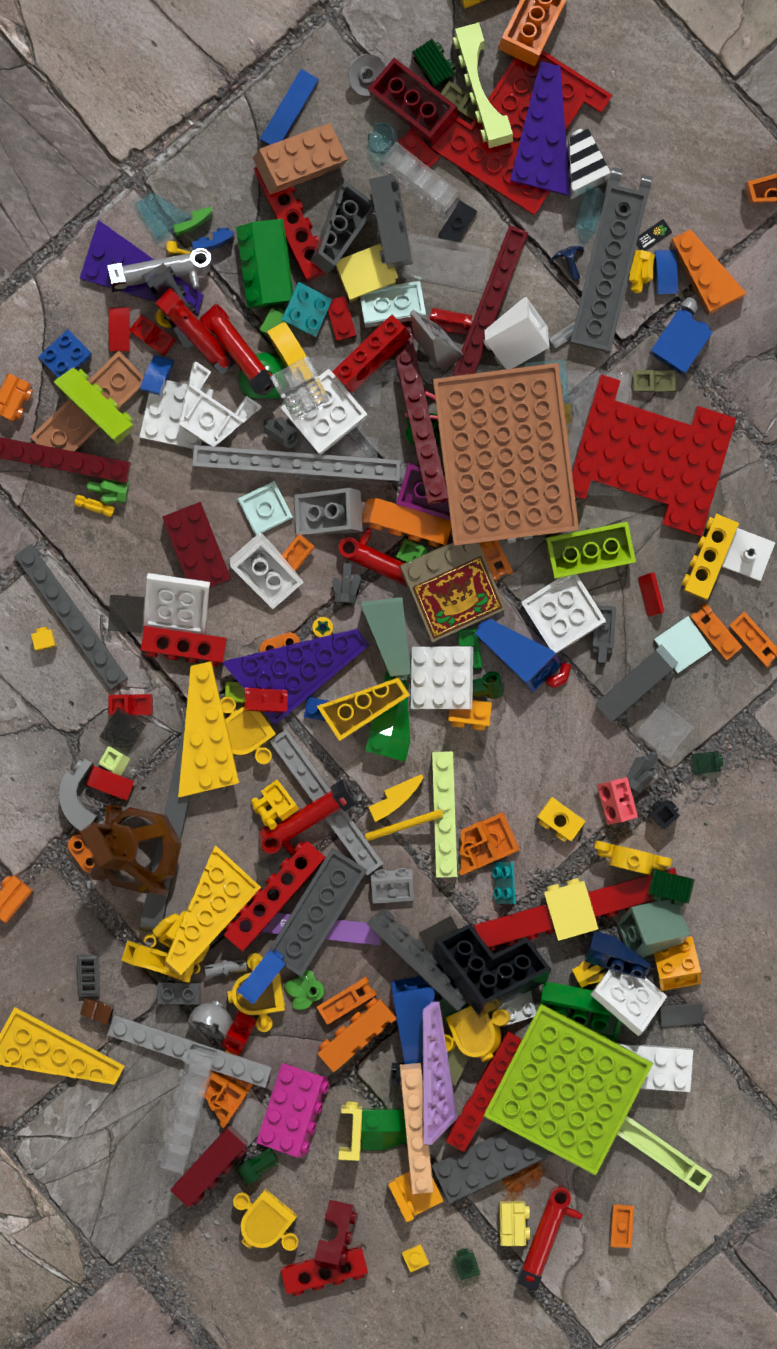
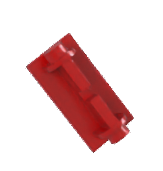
M432 308L430 320L441 326L444 331L467 335L471 326L472 315Z

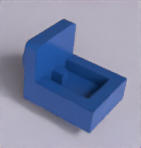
M308 697L304 717L326 721L317 706L330 701Z

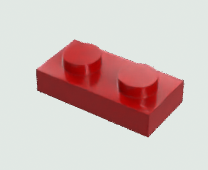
M412 128L396 142L423 173L439 160V157Z
M346 296L332 299L328 313L336 341L339 342L356 337Z

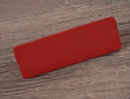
M652 572L638 577L647 616L651 617L664 613L655 573Z

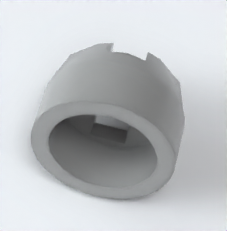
M690 297L683 301L680 308L695 315L699 304L695 298Z

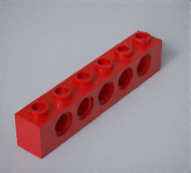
M257 167L253 168L276 219H283L286 240L306 282L326 274L305 258L308 252L315 251L319 238L317 235L313 237L310 231L313 226L309 218H304L301 212L304 210L300 199L296 200L293 192H295L294 186L270 195ZM281 197H288L290 202L287 205L279 204V199ZM296 215L299 220L297 223L291 224L287 221L288 217ZM304 233L308 238L305 242H299L296 240L297 235Z
M308 841L304 844L300 842L293 850L295 852L294 856L291 859L287 857L279 866L281 868L280 872L277 875L273 873L265 882L268 884L263 891L259 889L253 895L252 899L254 901L250 906L245 905L239 911L238 915L240 917L236 922L232 920L224 928L226 931L224 936L242 952L250 946L325 860L326 857ZM297 859H305L307 866L304 869L296 868L295 862ZM283 875H292L293 882L290 885H284L281 881ZM273 889L277 890L280 894L279 898L275 901L268 899V892ZM258 905H262L266 909L265 914L261 917L254 914V909ZM243 921L251 922L252 928L249 932H242L240 930V925Z
M508 1030L506 1031L499 1048L493 1054L494 1058L490 1059L445 1139L446 1142L463 1152L465 1151L484 1118V1114L522 1038Z

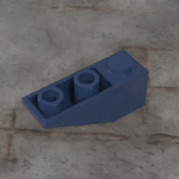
M594 930L588 942L585 962L645 980L651 964L615 936Z

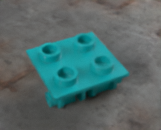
M298 282L281 320L299 328L304 333H309L316 337L332 299Z
M494 862L492 875L495 879L493 895L496 904H516L513 862Z

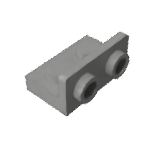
M399 868L391 871L380 869L371 872L373 904L414 901L412 869Z

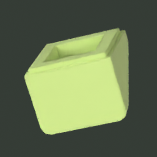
M108 746L98 764L121 776L130 758Z

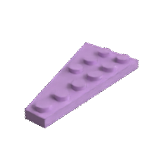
M431 1002L423 1009L424 1144L432 1145L457 1119L439 1002Z

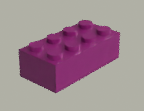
M408 462L396 504L451 520L448 501L428 505L420 466ZM443 473L444 480H445V485H446L445 473Z

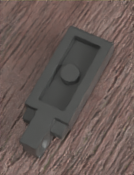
M597 605L607 622L593 631L592 647L593 652H598L597 663L606 664L607 653H612L614 648L616 607Z

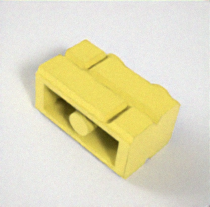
M499 1201L501 1246H525L526 1240H530V1227H526V1219L530 1218L529 1206H525V1201Z

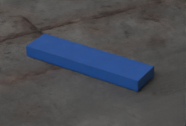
M300 69L260 137V141L271 145L285 139L319 81L317 77Z

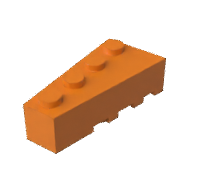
M375 997L365 1005L367 1009L362 1014L358 1011L349 1019L351 1023L346 1028L342 1025L334 1032L336 1036L331 1041L326 1039L318 1046L320 1050L317 1054L333 1072L354 1056L355 1052L368 1044L372 1037L382 1032L388 1023H392L397 1019L395 1013L381 997L378 1000Z

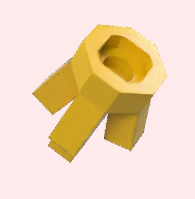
M635 250L629 273V281L632 282L631 290L635 294L642 292L643 283H648L653 279L655 255L651 252Z
M584 959L579 966L571 970L580 987L583 988L589 984L600 982L606 973L599 972L605 969V967L590 966L591 963L585 962Z

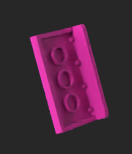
M281 1063L256 1143L297 1158L307 1155L310 1149V1137L314 1134L317 1123H315L317 1115L321 1113L323 1108L322 1099L329 1089V1078Z

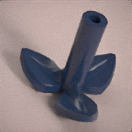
M570 246L556 252L550 260L552 263L555 259L564 257L573 281L580 279L574 257L576 251H584L582 246Z

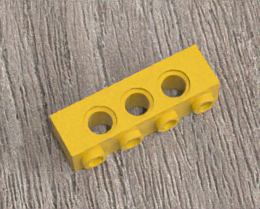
M717 513L713 518L709 517L705 527L708 529L705 537L701 536L697 546L700 548L698 556H693L689 565L692 567L690 575L686 574L681 584L684 586L683 592L704 601L708 599L738 528V522ZM712 533H720L722 541L720 543L714 542L712 540ZM706 551H710L714 554V560L712 562H708L704 559V553ZM698 570H703L706 573L705 581H699L696 578Z

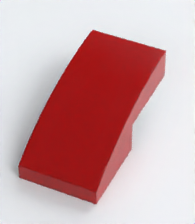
M109 307V351H130V307Z
M142 314L130 328L132 334L164 357L177 341Z
M153 694L108 695V715L114 716L115 712H122L118 716H123V714L124 716L153 715Z
M93 765L86 785L127 801L135 781Z
M238 1011L220 1047L239 1056L257 1020Z

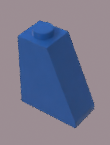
M269 950L237 992L254 1004L286 964L284 961L285 956L277 950L274 952Z

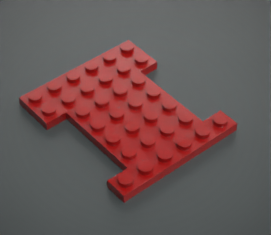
M542 51L535 66L513 57L514 60L488 98L491 105L502 116L507 115L513 133V142L489 148L487 141L483 142L480 130H483L482 123H477L475 118L470 125L457 116L431 147L432 151L533 216L536 215L550 191L510 182L540 61L560 66L565 131L583 103L601 114L613 96L545 51Z
M602 374L599 375L572 466L575 497L585 500L591 481L666 504L661 525L701 537L737 418L696 406L691 425L616 401L621 380Z

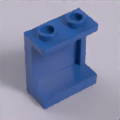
M678 309L651 349L650 354L684 376L713 332L710 331L711 327L702 321L698 323L692 319L694 316L688 311Z

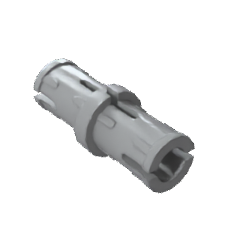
M245 958L235 961L222 960L223 962L204 965L206 978L221 975L226 977L233 973L247 972Z

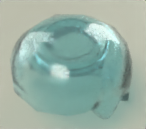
M386 122L374 124L373 131L368 133V147L372 153L385 156L395 150L398 135L394 128Z

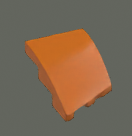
M504 812L461 830V869L459 873L462 876L521 850Z
M212 1070L199 1090L208 1101L211 1110L215 1112L220 1120L221 1127L225 1128L254 1084Z

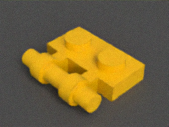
M277 779L260 791L264 796L259 800L255 797L251 800L253 810L261 816L263 824L271 830L277 827L275 818L279 816L284 821L299 810L296 803ZM271 805L272 809L267 811L266 807Z

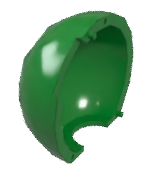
M267 352L256 353L255 355L267 371H271L280 383L266 396L258 395L248 384L250 381L240 369L238 375L240 390L244 396H248L251 399H283L290 388L291 375L289 370L277 355Z

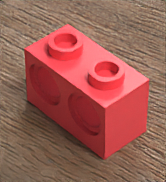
M627 777L597 784L607 825L638 817Z

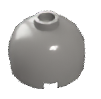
M211 1001V1003H202L194 1008L187 1023L194 1030H196V1027L203 1030L201 1032L203 1035L222 1039L223 1037L226 1038L228 1034L230 1017L227 1011L223 1009L221 1003Z

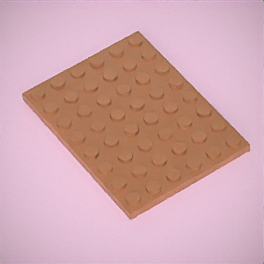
M558 363L433 379L454 546L579 530Z

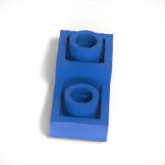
M219 228L217 232H213V240H209L208 237L197 238V241H192L193 251L198 248L211 251L222 247L234 239V232L229 231V228Z
M654 250L656 293H678L675 250Z
M154 355L146 370L140 390L161 396L165 381L169 379L174 360Z

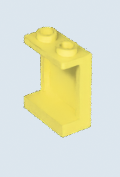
M381 243L342 258L335 265L350 303L371 292L389 285H396L395 279L398 278L395 268L388 269L386 263H382L380 251H383Z
M579 878L566 881V886L559 887V884L548 886L547 891L543 892L558 941L598 929L585 882L579 881Z
M348 1101L346 1105L341 1106V1113L353 1114L352 1147H339L338 1160L360 1161L362 1106H358V1102Z

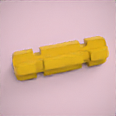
M81 495L76 496L74 501L76 506L85 507L87 510L112 517L115 510L112 505H104V503L90 498L85 499L86 497Z

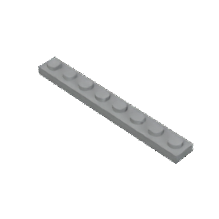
M287 729L270 740L272 746L312 801L331 791ZM340 809L325 818L356 862L367 869L366 876L384 864L346 811Z
M114 1015L108 1032L109 1036L264 1088L267 1086L272 1070L270 1066Z

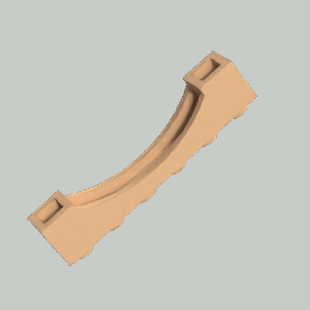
M421 1063L400 1065L412 1194L433 1192L429 1145L424 1144V1091Z

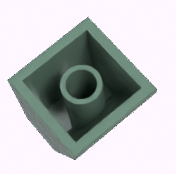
M672 899L631 907L617 923L624 944L643 958L682 944L689 937V927L684 922L681 907L671 904Z

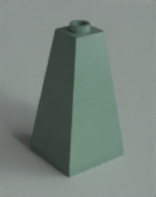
M403 598L361 602L363 616L390 679L400 678L401 681H407V677H411Z

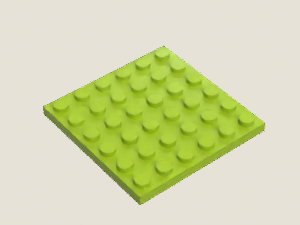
M540 1004L484 1116L596 1175L654 1062Z

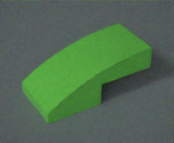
M207 207L192 211L193 220L173 225L176 236L187 234L203 225L212 217V208Z

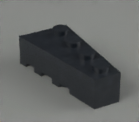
M162 263L142 275L156 301L170 288L183 300L184 304L193 314L197 313L192 303H187L184 296L187 294L182 285L176 284L174 280L176 275L171 266L166 267ZM166 316L184 349L186 350L193 346L191 341Z

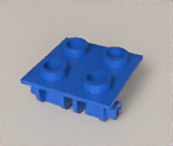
M67 329L38 357L59 378L73 367L75 369L77 367L81 368L80 364L83 365L87 360H90L92 353Z

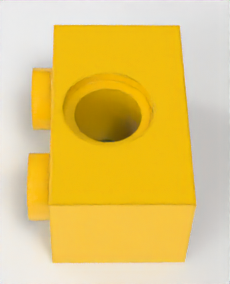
M553 797L548 800L537 816L540 819L538 824L547 830L550 827L557 832L555 836L563 842H566V840L572 841L586 822ZM557 815L565 817L566 822L564 826L558 827L555 825L554 819Z

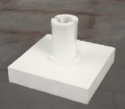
M737 528L721 567L761 581L775 542Z

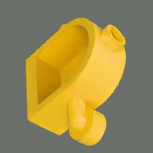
M222 698L223 712L230 715L225 721L233 754L247 755L255 751L256 761L260 764H268L272 759V753L269 749L263 748L262 745L277 735L261 712L243 711V707L237 711L236 702L233 698Z
M597 840L594 845V849H598L597 854L599 856L609 858L608 865L648 875L651 874L652 869L665 871L667 866L671 867L673 861L671 858Z
M252 953L247 958V965L252 969V972L263 959L259 953ZM252 972L244 974L235 982L232 991H227L229 1003H234L242 1013L259 1015L256 1027L261 1032H267L273 1025V1021L267 1013L285 1011L280 972L254 1004L237 992Z
M469 1006L446 1017L453 1037L445 1035L447 1052L454 1050L457 1045L462 1053L470 1057L481 1058L482 1062L494 1058L493 1053L496 1052L501 1043V1030L499 1026H505L510 1022V1013L505 1009H497L494 1012L490 1011L479 1017L474 1009Z
M265 1188L253 1203L250 1202L249 1195L244 1192L235 1195L233 1199L235 1208L247 1210L241 1221V1233L244 1237L242 1243L249 1249L253 1246L266 1248L275 1244L279 1238L282 1239V1246L286 1250L291 1251L298 1246L299 1240L297 1235L286 1232L288 1227L297 1218V1214Z

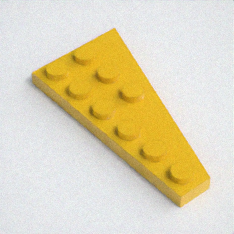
M211 661L193 665L190 668L178 798L240 783Z
M216 845L213 847L164 961V964L179 977L261 888Z
M14 1007L0 1033V1065L6 1067L21 1068L113 1085L116 1084L125 1065L17 1007Z

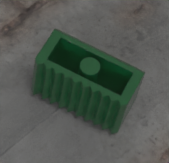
M430 39L412 51V58L430 85L436 89L455 77L454 70L456 67L451 59L446 60L443 53L445 51L442 45Z
M652 869L647 894H651V899L662 902L664 898L672 899L671 904L683 906L684 903L689 904L695 879Z

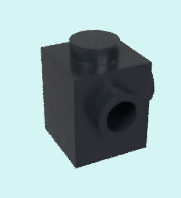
M658 800L650 807L652 811L649 815L662 829H666L680 816L677 813L678 807L672 801L664 800L661 802Z

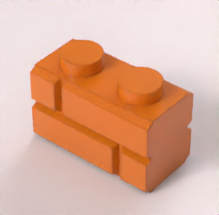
M7 374L0 389V417L15 423L16 419H21L24 413L22 406L25 400L29 401L33 394L30 383L12 374Z
M12 875V877L7 876L0 884L3 887L0 890V919L5 923L9 922L34 891L16 875Z

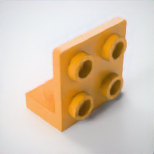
M472 700V709H449L448 722L452 723V727L464 728L466 724L472 725L474 730L484 731L485 727H490L492 702Z
M692 936L688 937L682 944L654 953L661 991L701 984V969Z
M410 1171L388 1181V1185L406 1222L413 1220L415 1215L443 1202L433 1177V1192L412 1194Z

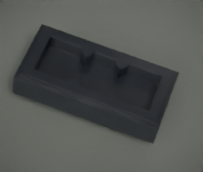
M459 201L438 236L456 247L477 214V211L464 202Z

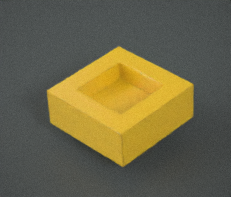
M421 1244L402 1252L410 1272L429 1264Z

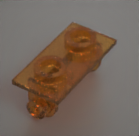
M541 1162L524 1169L523 1173L518 1172L503 1179L511 1194L522 1191L526 1184L531 1181L535 1182L543 1177V1173L546 1170L541 1165Z

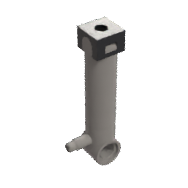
M198 248L192 253L124 266H122V263L107 265L111 292L126 290V286L146 283L142 275L162 263L166 267L171 266L176 277L189 275L192 287L198 289V276H203L209 272L211 255L206 249ZM203 260L205 263L198 264L196 261Z

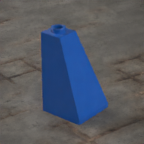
M488 619L486 622L483 621L476 629L475 634L479 640L532 693L562 664L553 650L491 619Z
M422 976L391 981L404 1062L405 1064L422 1063L423 1009L431 1002H434L435 989Z

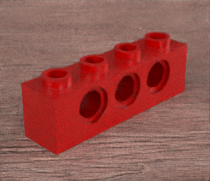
M391 314L332 372L353 393L411 337V334Z
M144 626L141 651L145 652V656L157 657L158 654L166 655L165 659L178 660V657L186 658V662L198 663L199 660H204L207 662L211 661L213 666H219V663H223L225 659L227 638ZM162 638H167L169 641V646L166 649L158 647V641ZM182 641L189 643L190 647L186 652H180L178 649V645ZM202 644H207L210 647V652L207 655L199 653V647Z
M358 1246L346 1250L348 1252L347 1262L351 1264L349 1271L344 1272L342 1270L330 1269L331 1274L328 1277L320 1275L319 1270L322 1267L316 1266L314 1258L282 1266L281 1274L286 1293H292V1296L303 1294L306 1289L312 1288L313 1291L325 1288V1284L339 1285L345 1282L344 1279L351 1277L353 1280L364 1278L365 1274L368 1273V1267L363 1247ZM306 1272L311 1276V1279L308 1282H302L299 1279V1275Z

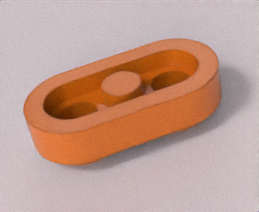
M285 633L263 641L260 646V652L266 651L268 646H273L274 648L286 646L288 639H292L294 643L300 642V639L294 633Z
M82 835L72 836L68 842L70 852L84 871L92 872L95 864L89 866L86 862L88 858H92V853L84 846ZM76 841H80L82 843V847L80 849H77L75 847Z

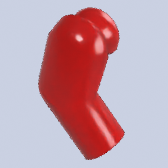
M562 662L559 673L554 676L549 675L546 678V685L551 688H558L568 681L572 665Z

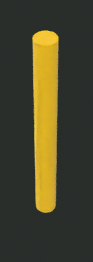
M439 809L365 833L366 840L377 839L443 817V811Z

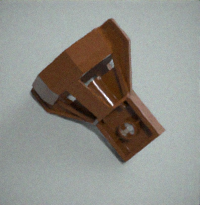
M110 804L106 807L105 824L92 823L80 831L84 846L93 855L92 861L95 865L90 874L92 880L103 881L108 878L112 886L149 894L152 892L154 895L161 896L168 893L164 883L175 876L182 842L166 815L132 807L123 811L120 806ZM131 816H139L149 820L153 825L131 829V827L120 825V823ZM161 838L163 843L162 858L157 869L152 873L136 861L139 842ZM113 870H123L140 882H123L115 875Z

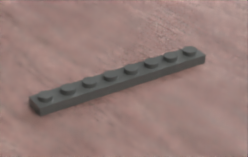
M30 544L17 553L15 557L109 688L112 690L128 678L34 546Z

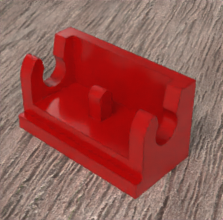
M245 687L243 711L287 712L288 691Z

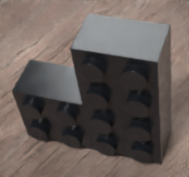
M471 924L436 940L432 955L479 1017L546 983L551 972L550 966L528 938L493 954Z

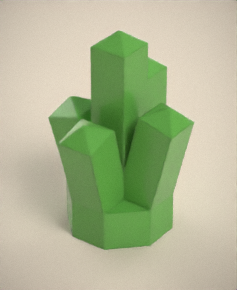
M101 478L102 483L89 481L86 484L88 491L102 495L101 501L104 504H125L127 501L129 482L125 483Z

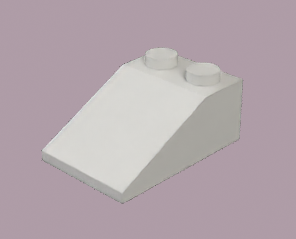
M261 532L230 558L231 568L272 609L303 583V580Z

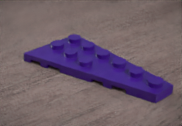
M540 61L510 182L570 196L561 70L558 65Z

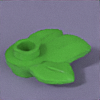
M309 969L305 970L302 977L298 975V978L291 979L284 985L287 993L295 997L292 1008L296 1010L309 1008L313 1001L320 1000L325 993L323 984L316 980L314 973ZM312 987H315L317 990L315 995L311 993Z

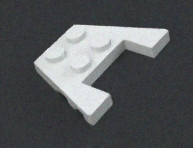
M194 362L178 425L207 445L215 447L239 425L259 411L262 406L248 396H245L235 413H233L200 390L211 371L198 362Z

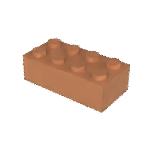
M331 123L263 147L257 151L253 160L271 195L340 169L348 158Z

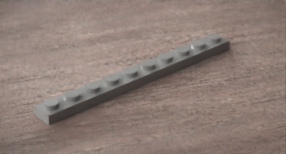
M194 445L192 466L399 482L401 460Z

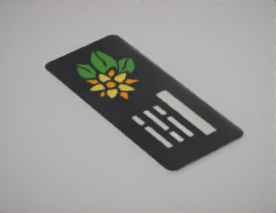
M662 219L638 236L637 246L640 250L646 251L671 234L672 230L665 220Z

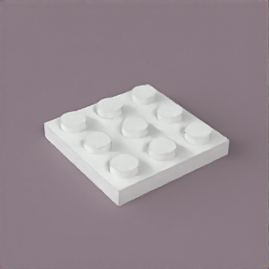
M330 369L326 370L281 407L282 411L319 455L323 454L368 417V414Z
M166 380L161 396L149 393L140 438L193 450L194 445L202 446L203 441L178 425L188 384ZM201 387L200 390L212 398L213 390Z
M148 573L143 626L205 634L210 582Z
M577 574L558 578L521 602L549 648L556 654L607 622Z
M412 647L411 709H472L473 647Z
M611 969L606 972L591 993V996L638 1036L645 1030L667 998V995L647 978L644 980Z

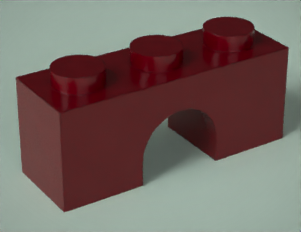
M329 1200L324 1220L327 1226L337 1228L338 1234L331 1241L319 1240L314 1257L316 1266L341 1271L342 1265L346 1264L348 1252H346L347 1245H351L353 1232H351L352 1225H356L358 1219V1212H356L353 1204Z

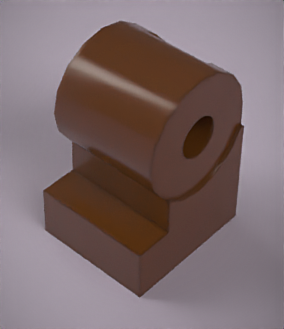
M85 998L80 1014L107 1025L109 1024L114 1006Z

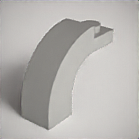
M88 759L78 761L73 769L75 771L74 775L69 771L65 772L59 789L62 811L68 821L80 831L94 823L98 817L85 808L79 798L80 784L94 764Z

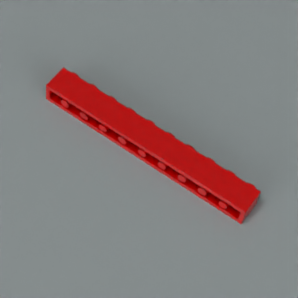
M674 867L663 871L677 875ZM651 874L589 891L588 895L595 919L598 920L597 916L603 914L606 917L617 915V910L624 908L627 912L631 907L641 903L657 902L658 900L651 899V894H647ZM547 904L474 924L476 932L491 951L498 949L497 945L506 943V946L518 943L517 939L523 937L529 940L537 938V933L545 931L546 935L555 933Z

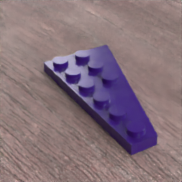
M98 220L80 279L110 288L107 265L122 263V266L154 259ZM175 277L176 284H181L187 294L184 296L187 303H192L197 312L194 315L198 316L204 295L181 278ZM146 283L126 286V290L120 291L156 302Z

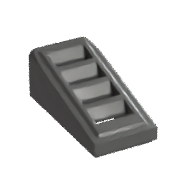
M99 954L77 955L79 997L100 996ZM94 961V965L83 966V962ZM83 970H94V974H83ZM83 978H95V982H83ZM83 986H95V990L83 991Z

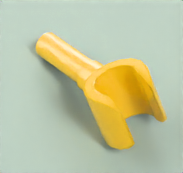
M168 241L166 244L168 254L184 255L192 253L178 249V242Z

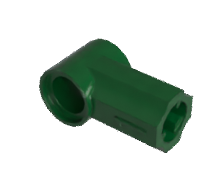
M495 671L487 672L482 678L473 680L472 698L487 696L490 699H497L504 694L500 675Z
M267 1148L254 1158H249L238 1165L235 1170L244 1184L248 1186L260 1178L261 1174L276 1166L279 1160L273 1150Z

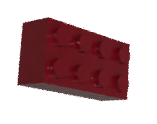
M396 58L389 62L368 88L370 96L432 145L436 143L459 115L458 108L454 103Z
M201 502L162 516L186 579L210 582V589L232 581Z
M229 1124L179 1178L170 1191L188 1208L191 1204L196 1206L205 1195L203 1193L204 1190L207 1188L210 1191L219 1180L217 1176L220 1173L225 1175L233 1165L231 1161L235 1157L239 1160L247 1151L246 1145L248 1141Z

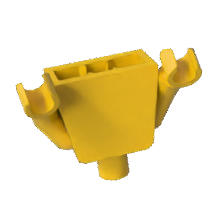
M182 911L180 914L174 913L162 919L153 929V934L146 935L143 941L145 942L148 938H153L154 942L149 946L151 948L156 945V938L159 937V942L170 948L186 911ZM210 944L194 960L196 965L194 969L195 974L199 973L201 969L199 963L204 960Z

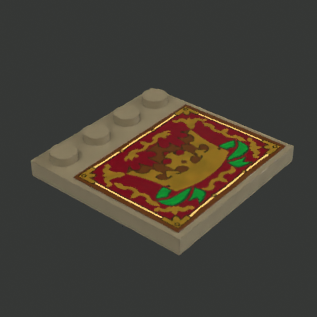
M451 542L399 566L429 641L432 643L506 609L479 543L454 546V542Z

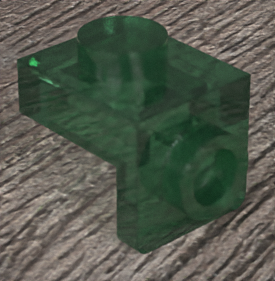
M462 1248L456 1251L453 1259L461 1281L481 1274L473 1249Z

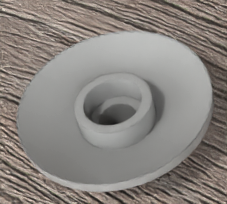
M364 54L357 57L352 62L348 71V81L351 88L360 95L369 96V86L385 68L383 61L372 54ZM366 70V75L362 77L363 71Z

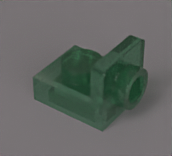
M718 751L691 754L694 775L721 771L720 767H723L722 754H718Z

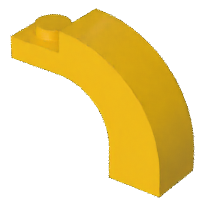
M128 940L121 961L131 965L157 971L188 983L195 962H193L179 977L164 964L168 954L167 951L154 947L150 948L147 945Z

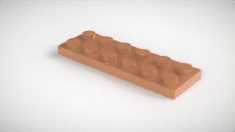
M118 351L88 382L92 386L96 383L104 391L102 395L107 400L111 397L119 405L117 407V410H119L140 390L144 376ZM68 399L30 437L39 445L76 452L99 427Z

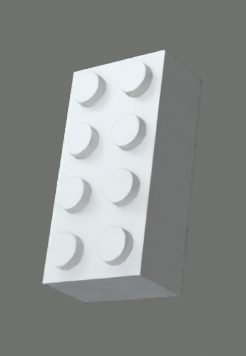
M617 1043L654 1062L641 1087L642 1089L690 1092L693 1050L691 1048Z

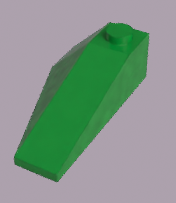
M387 671L383 683L393 680L390 679ZM402 681L403 685L407 689V681ZM408 697L373 719L365 749L366 752L403 762L406 761L410 746Z
M362 1108V1150L383 1151L407 1143L404 1108Z

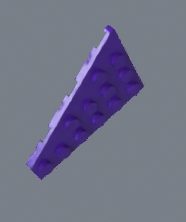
M352 629L225 660L223 664L243 688L288 691L287 712H264L276 725L370 644L357 629Z

